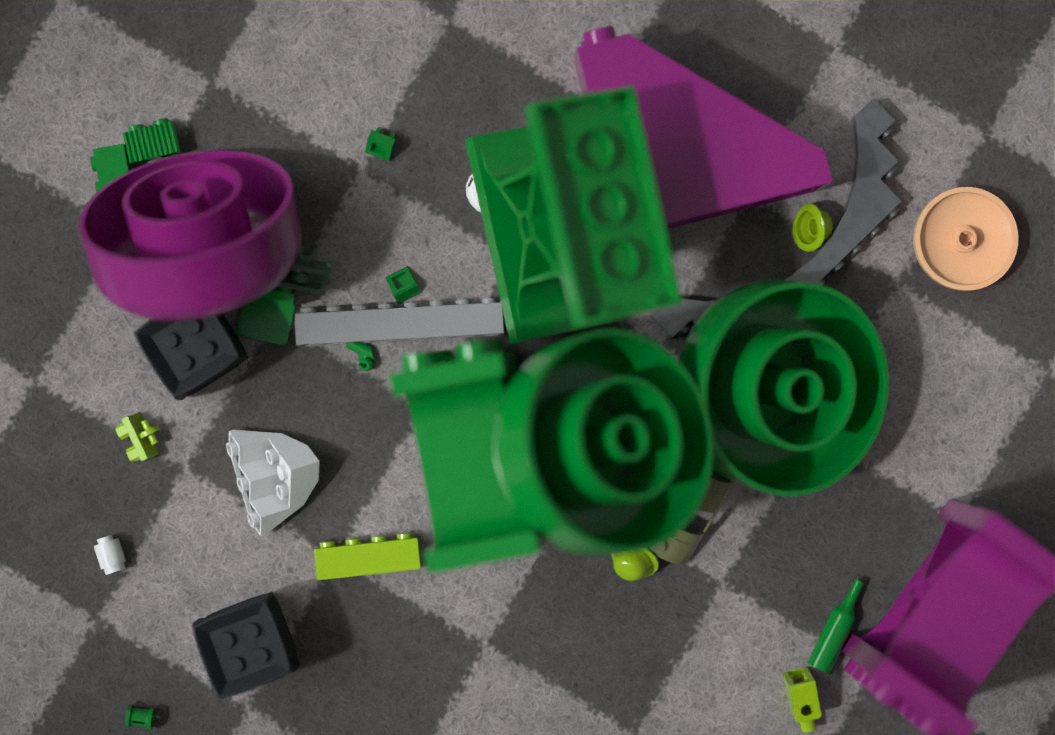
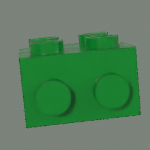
M277 286L276 290H270L256 300L243 305L237 334L279 345L287 344L298 296L291 294L292 289Z

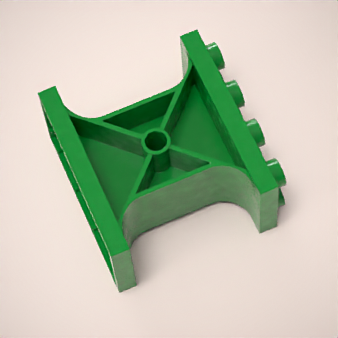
M634 86L532 103L524 107L528 126L475 135L465 140L510 344L611 323L612 319L683 304Z
M482 340L457 345L455 347L458 361L454 362L451 350H431L401 356L403 372L389 374L393 396L403 395L407 401L417 441L433 527V545L424 551L428 574L538 554L546 544V541L537 535L536 530L528 528L513 509L503 490L496 467L494 454L495 419L502 395L513 378V374L520 369L517 352H504L502 340Z

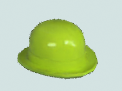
M807 203L799 209L792 226L794 242L801 250L806 252L815 251L821 247L822 243L829 239L833 231V221L830 215L823 210H819L813 203Z
M650 549L612 556L615 572L627 581H637L642 577L653 575L659 568V561Z

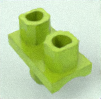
M140 412L121 419L122 423L115 430L121 440L130 437L134 446L126 449V453L131 462L137 460L144 461L159 454L155 445L159 442L155 435L156 432L161 430L159 425L151 427L149 420H143Z

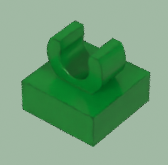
M378 127L376 131L371 130L365 153L389 161L396 140L394 139L395 133L391 131L390 136L381 134L382 127Z

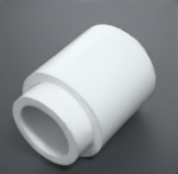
M109 535L97 539L98 545H95L94 549L100 568L104 569L105 575L125 569L124 562L126 560L119 538L113 539V536Z

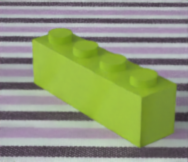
M412 532L397 534V539L387 540L386 535L371 537V542L361 543V538L345 540V545L336 546L335 541L320 542V547L314 549L317 580L421 569L418 537H413Z

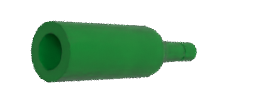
M854 579L844 601L831 610L807 661L809 665L831 674L855 623L854 605L864 585L863 582Z

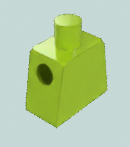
M808 667L782 672L791 714L795 722L800 723L801 731L804 733L815 731L817 729L815 719L821 718L822 715L816 683ZM803 678V682L795 683V679Z

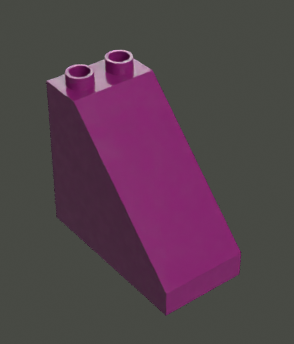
M613 26L597 28L583 34L584 41L581 42L582 46L576 48L574 59L581 93L588 94L634 86L666 230L816 192L833 182L823 149L629 34L616 37Z

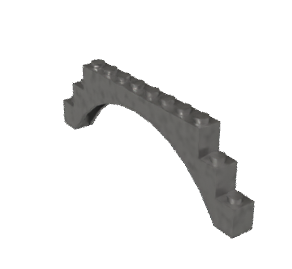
M874 98L852 118L855 162L852 185L844 211L829 239L825 241L807 263L784 280L823 285L826 282L823 279L829 272L834 274L844 264L841 260L848 253L853 256L863 246L860 241L864 237L868 236L871 238L880 230L881 227L878 224L885 217L889 220L900 210L897 205L901 200L881 180L882 177L886 180L896 171L894 165L898 160L877 139L879 137L883 140L893 130L890 125L896 120ZM682 299L683 304L657 309L650 316L671 338L675 335L681 337L690 328L687 323L691 321L695 324L704 311L715 301Z

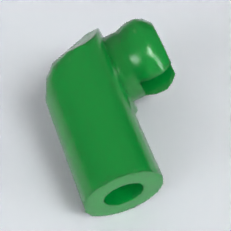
M363 342L346 344V348L358 354V365L362 371H369L374 368L376 360L372 346Z

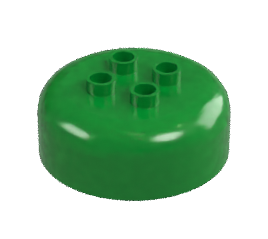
M775 279L757 281L738 287L717 299L698 318L690 330L678 361L696 383L708 411L713 436L712 469L729 481L745 487L779 496H801L825 489L841 480L859 464L874 443L884 419L889 393V374L881 339L868 316L857 304L842 293L826 286Z
M610 329L589 332L550 345L523 364L507 385L498 407L494 427V454L503 490L513 509L528 528L536 530L537 535L541 539L558 549L588 557H606L655 548L675 537L687 526L698 511L710 482L713 465V436L708 411L702 400V395L684 366L668 350L655 341L637 333Z

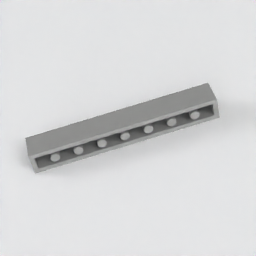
M496 298L481 299L479 304H471V300H457L456 305H445V301L430 302V306L420 307L419 303H404V308H394V304L378 305V309L368 310L366 305L353 306V311H342V307H328L327 312L316 313L315 308L301 309L300 314H295V334L298 347L341 345L354 342L377 343L504 335L502 304L497 302Z

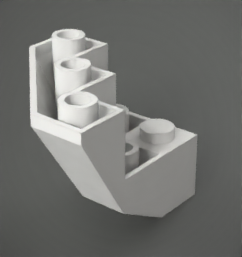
M244 430L229 431V442L226 443V449L231 457L237 476V486L242 493L248 512V522L252 528L255 527L260 536L266 535L304 505L319 480V460L308 445L282 433Z

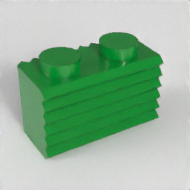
M168 118L153 121V126L144 127L143 124L128 127V132L122 134L129 163L137 165L182 154L183 150L176 123L169 121Z

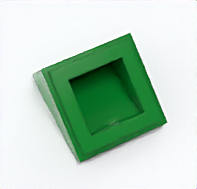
M408 266L385 277L398 304L421 294Z

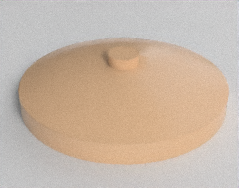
M974 187L954 188L933 198L921 211L914 228V251L922 269L938 284L959 291L981 289L999 280L1012 265L1018 249L1016 221L1005 203L994 194Z

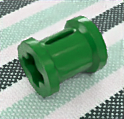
M129 704L125 717V726L127 728L131 726L146 727L147 730L152 731L155 708L151 707L149 710L134 708L133 705Z

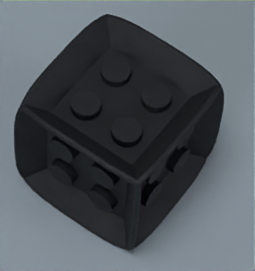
M223 313L192 320L166 321L150 319L134 331L138 345L165 388L174 396V399L178 401L184 400L187 396L202 390L249 359L241 341Z
M272 591L218 610L205 618L197 619L192 624L201 660L219 699L235 696L266 685L290 672H295L300 665L287 622Z

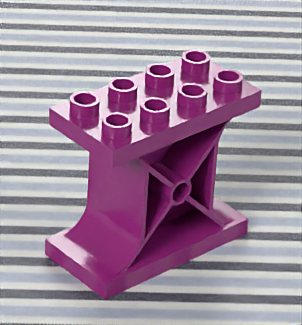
M948 500L937 515L939 519L945 522V526L934 548L879 623L861 638L851 633L841 651L851 658L844 667V671L888 707L903 714L905 718L925 734L948 735L951 733L953 735H970L977 726L967 716L968 707L973 695L1030 615L1048 596L1055 592V557L994 512Z

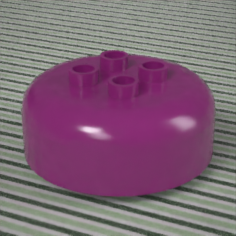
M210 150L170 156L137 167L112 180L93 195L83 208L79 218V232L91 275L101 294L121 310L134 316L153 320L173 321L206 318L234 310L256 300L273 289L288 275L300 253L302 245L300 218L291 178L287 171L266 157L241 151Z

